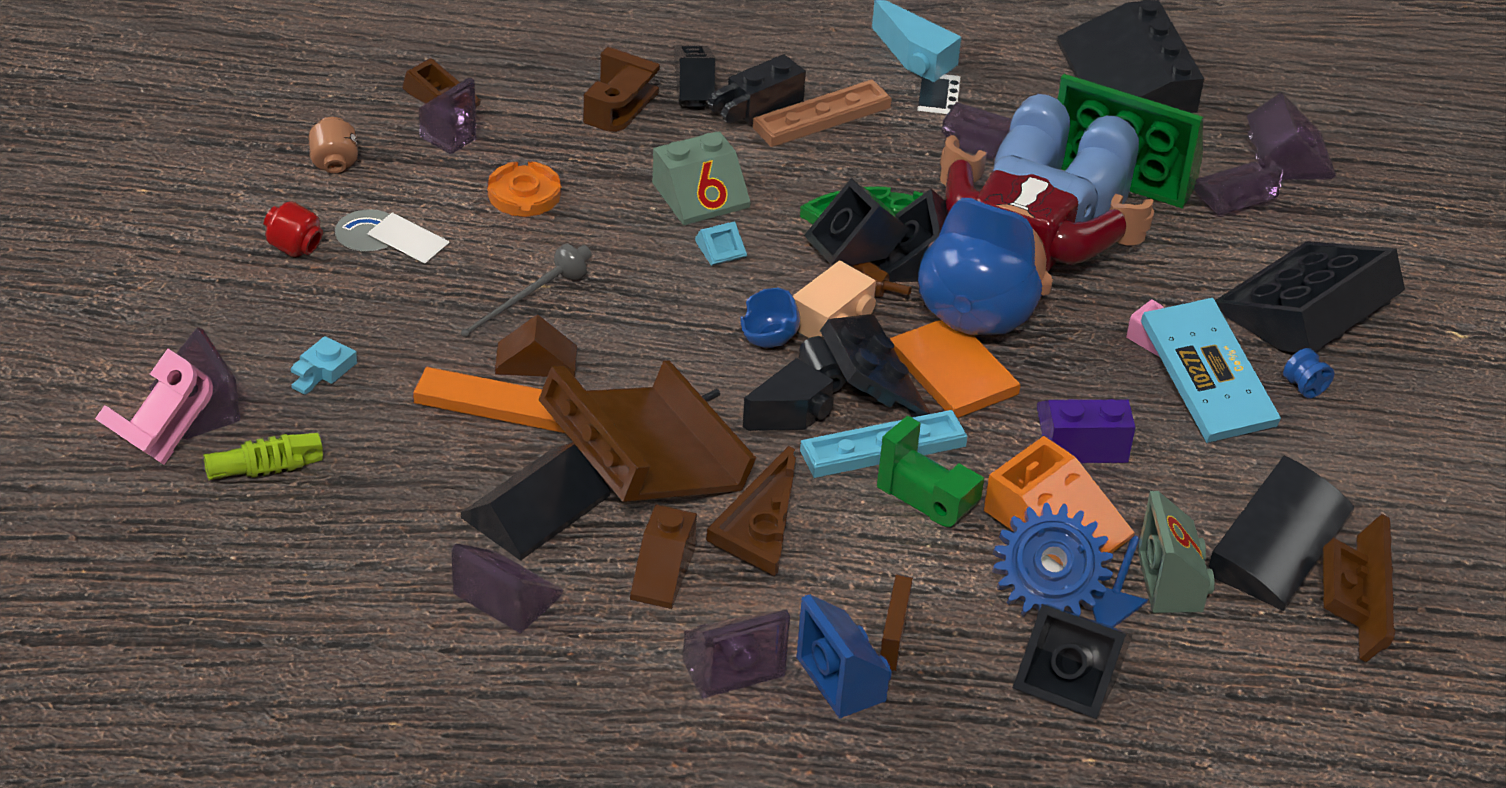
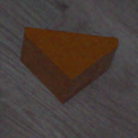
M537 314L498 342L495 375L547 377L551 366H566L575 377L577 345Z

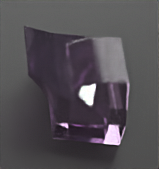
M955 102L943 120L942 133L947 138L950 135L956 136L960 143L959 149L972 154L982 150L987 152L986 158L991 159L996 157L1002 141L1009 133L1012 119Z

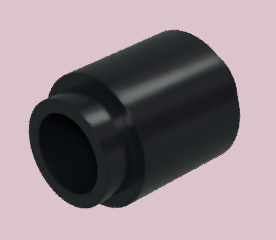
M814 336L801 344L798 359L833 379V393L841 389L847 380L822 336Z

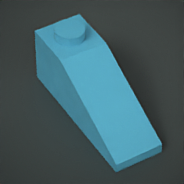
M874 0L872 29L907 70L935 82L958 65L961 36L887 0Z

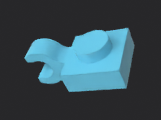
M324 336L300 355V360L291 367V372L300 376L292 384V389L302 394H308L322 379L331 384L357 364V351Z

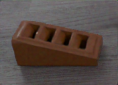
M432 58L406 71L402 89L416 99L453 119L480 105L481 100ZM457 101H461V102H462L461 104H459V105H457V106L454 104V103L457 102Z

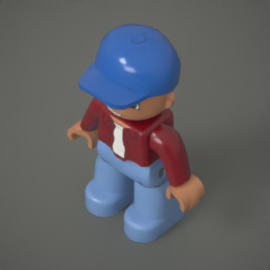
M1037 94L1029 96L1015 111L1009 133L997 151L993 172L981 191L975 189L974 182L979 180L984 173L987 152L979 150L976 155H969L959 149L960 143L957 137L950 135L945 141L940 161V180L946 186V210L948 215L940 235L929 245V248L924 253L918 271L919 293L926 307L956 331L972 336L1005 334L1013 331L1031 317L1041 298V294L1048 295L1051 292L1053 279L1048 271L1057 261L1066 264L1082 263L1099 255L1117 242L1122 245L1141 244L1145 240L1146 232L1151 228L1154 215L1152 208L1153 199H1146L1139 205L1124 204L1130 192L1139 149V138L1135 129L1127 121L1108 115L1097 118L1084 132L1079 143L1077 156L1066 171H1062L1061 168L1070 129L1069 114L1059 100L1049 95Z

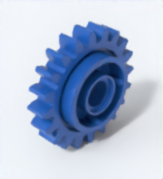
M1044 503L1041 516H1037L1035 511L1028 507L1025 511V523L1018 517L1013 516L1011 518L1010 526L1015 533L1008 530L1000 532L999 538L1007 546H995L993 555L1004 561L994 564L992 572L1006 575V577L998 582L997 589H1012L1007 604L1011 605L1018 600H1022L1024 602L1021 610L1022 616L1027 615L1032 608L1037 609L1038 616L1041 604H1049L1081 615L1079 604L1092 610L1096 603L1091 594L1101 597L1105 594L1107 589L1098 580L1106 581L1112 577L1113 572L1101 565L1111 562L1113 554L1099 551L1107 543L1108 537L1100 536L1094 538L1092 536L1098 523L1095 521L1087 526H1083L1081 521L1084 511L1080 510L1073 518H1069L1067 516V504H1063L1058 514L1054 515L1050 505ZM1048 554L1058 556L1063 563V570L1059 572L1048 571L1043 566L1041 558Z

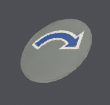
M372 209L352 212L339 220L335 227V236L342 245L353 250L377 251L384 249L389 245L367 233L390 214Z

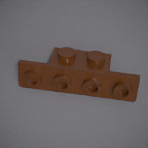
M1384 514L1378 516L1357 535V550L1336 538L1331 539L1323 547L1324 609L1359 627V659L1368 662L1381 650L1387 649L1395 637L1391 556L1392 537L1390 518Z

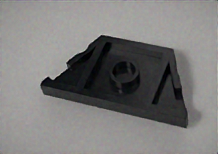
M867 314L827 320L820 332L848 383L863 392L869 393L888 407H891L895 401H898L906 406L912 418L930 414L908 375V368L900 361L894 350V343L886 336L875 315Z

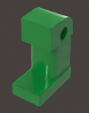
M907 415L882 436L877 488L904 501L929 516L937 524L951 527L980 502L984 477L960 463L952 470H949L918 452L921 423ZM939 503H941L942 505H944V507L946 508L947 512L944 511V510L939 506Z

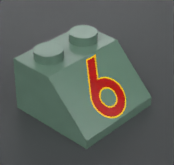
M720 131L706 133L702 136L653 148L652 183L683 226L750 208V198L736 151Z
M1150 491L1137 552L1152 613L1203 612L1207 595L1213 594L1214 591L1213 570L1206 568L1205 564L1206 545L1204 538H1198L1193 519L1159 491Z

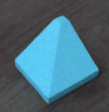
M735 221L701 229L695 237L698 247L711 266L747 257Z

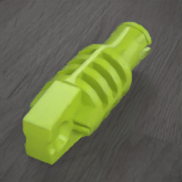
M319 433L282 434L279 439L271 436L268 437V441L260 438L256 440V443H252L249 440L241 444L240 448L224 452L203 454L208 481L240 474L256 478L259 473L266 476L270 475V471H274L277 474L281 473L282 469H286L288 472L304 465L321 461L323 459V447Z

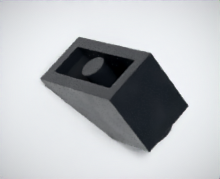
M795 358L744 397L742 427L748 431L806 430L817 420L824 419L830 413L834 403L832 399L834 380Z

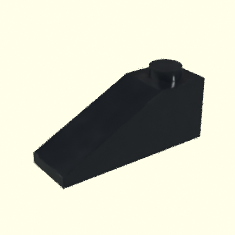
M674 45L676 84L679 100H686V106H706L709 95L715 92V56L708 45Z

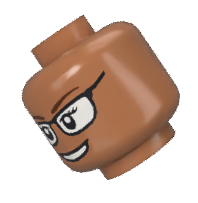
M326 117L310 129L308 137L310 158L316 167L329 173H340L356 162L358 156L357 134L351 124L338 117Z

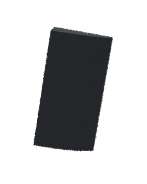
M1284 455L1214 548L1208 568L1213 570L1215 579L1285 611L1322 558L1323 547L1331 539L1336 538L1352 515L1354 506L1337 488L1323 477Z

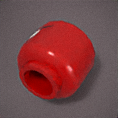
M293 201L285 202L280 207H272L264 219L263 224L267 227L265 233L266 241L293 258L313 253L323 236V229L320 228V218L315 213Z

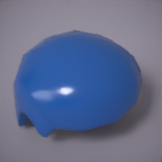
M778 287L763 289L750 296L746 301V316L740 317L742 331L746 339L751 344L763 348L785 345L796 334L800 326V313L795 299L790 291Z

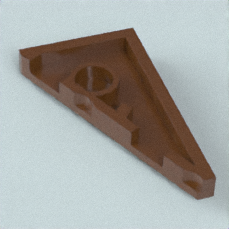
M788 446L707 528L706 541L773 576L778 573L796 465L794 448Z

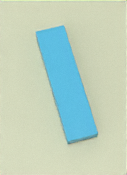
M953 410L913 417V419L921 423L917 450L921 454L928 455L966 447L968 436ZM901 420L801 440L800 452L814 478L879 465L882 436Z

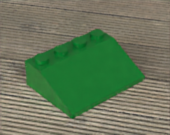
M1063 74L1060 80L1057 100L1064 105L1069 114L1070 129L1061 169L1066 171L1077 156L1080 140L1092 122L1099 117L1107 115L1116 116L1127 121L1135 129L1139 138V149L1130 192L1183 209L1198 182L1203 157V117Z

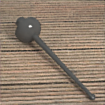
M568 243L562 244L554 255V269L468 329H463L461 335L467 337L471 331L560 274L570 280H578L584 277L587 273L585 261L592 257L590 249L586 245L576 249Z

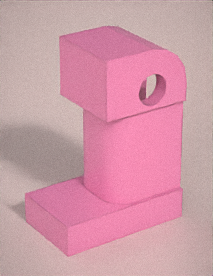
M170 349L166 350L151 371L150 375L159 380V382L131 421H128L105 405L95 418L163 465L170 458L174 448L200 411L208 404L213 394L211 379ZM197 384V393L192 397H188Z

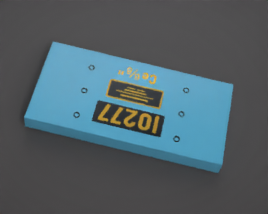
M1213 298L1143 313L1141 323L1206 443L1278 426L1281 420L1279 413Z

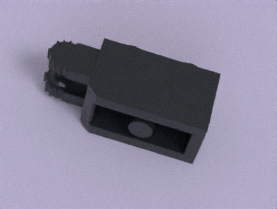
M782 54L728 77V85L718 89V91L715 90L714 93L712 92L709 95L707 104L713 112H720L722 110L720 114L727 123H734V121L743 119L753 126V118L804 102L806 71L785 54Z

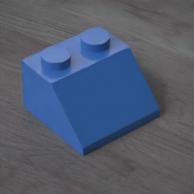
M813 595L803 596L801 600L796 658L838 718H843L885 702L888 683L891 680V669L887 660L882 655L878 656L870 645L863 627L856 625L845 610Z

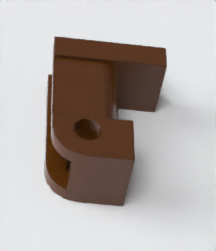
M607 46L601 52L600 82L596 81L584 93L583 123L609 132H617L627 128L642 109L659 94V87L648 82L660 70V64Z

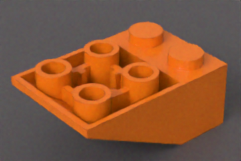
M1045 436L989 474L984 511L1011 530L1010 521L1013 516L1018 517L1024 523L1026 522L1025 511L1028 507H1031L1037 516H1041L1044 503H1048L1052 514L1057 515L1060 507L1063 504H1067V516L1069 518H1073L1077 512L1082 510L1084 511L1081 521L1083 526H1087L1095 521L1098 523L1092 536L1094 538L1100 536L1108 537L1107 543L1099 550L1100 552L1113 553L1134 537V531L1078 459ZM1048 554L1049 557L1063 566L1058 556Z

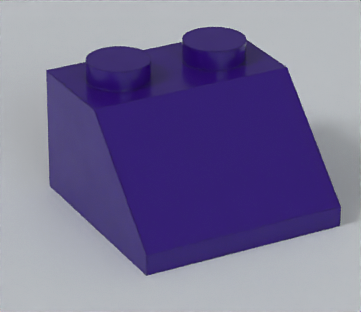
M1069 399L1045 400L1037 403L1042 436L1047 437L1075 456L1080 463L1129 462L1136 428L1129 400Z

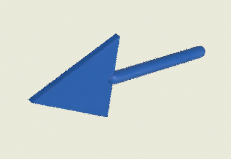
M1136 535L1130 539L1113 589L1106 588L1107 590L1103 597L1091 594L1096 603L1092 612L1097 622L1115 627L1148 601L1147 599L1121 592L1139 542V537Z

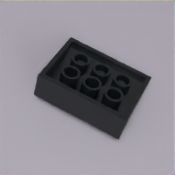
M1159 0L1126 2L1057 37V43L1075 77L1189 113H1198L1204 77Z
M1306 241L1217 298L1215 302L1224 316L1281 351L1298 352L1305 348H1311L1318 353L1321 351L1322 346L1333 339L1342 337L1345 331L1356 323L1368 319L1369 314L1380 307L1390 304L1391 299L1402 293L1405 287L1397 248Z

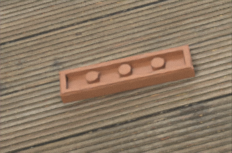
M869 80L753 118V129L770 147H774L891 108V97L874 80Z

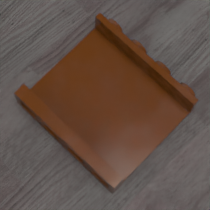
M670 360L663 361L653 387L589 391L583 388L566 366H551L539 397L540 403L622 502L742 491L756 460L755 455Z

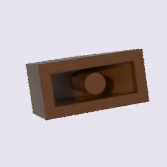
M655 504L643 534L630 600L668 609L673 608L695 551L697 513Z

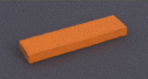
M426 367L413 392L414 403L565 433L540 403L539 397L542 389Z

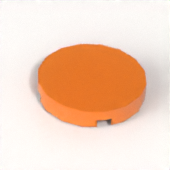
M528 161V166H518V162H510L498 167L489 176L487 195L490 203L501 212L523 217L540 215L553 209L560 201V178L549 166L538 162Z

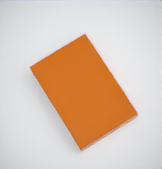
M941 319L890 338L894 343V350L900 361L906 365L914 378L945 411L953 410L957 418L1019 394L1021 384L975 336L956 331Z

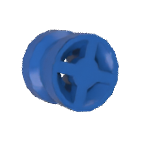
M1305 348L1295 353L1288 360L1283 371L1284 377L1290 383L1298 384L1299 392L1306 398H1314L1323 393L1330 386L1334 378V369L1326 362H1319V355L1311 348Z

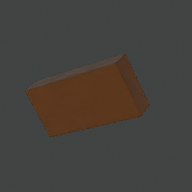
M901 575L895 576L880 655L887 660L890 669L893 671L897 669L913 581L912 577Z

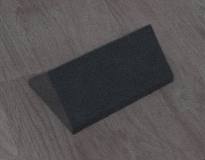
M572 442L549 450L463 510L461 518L521 561L610 497V489L603 477Z

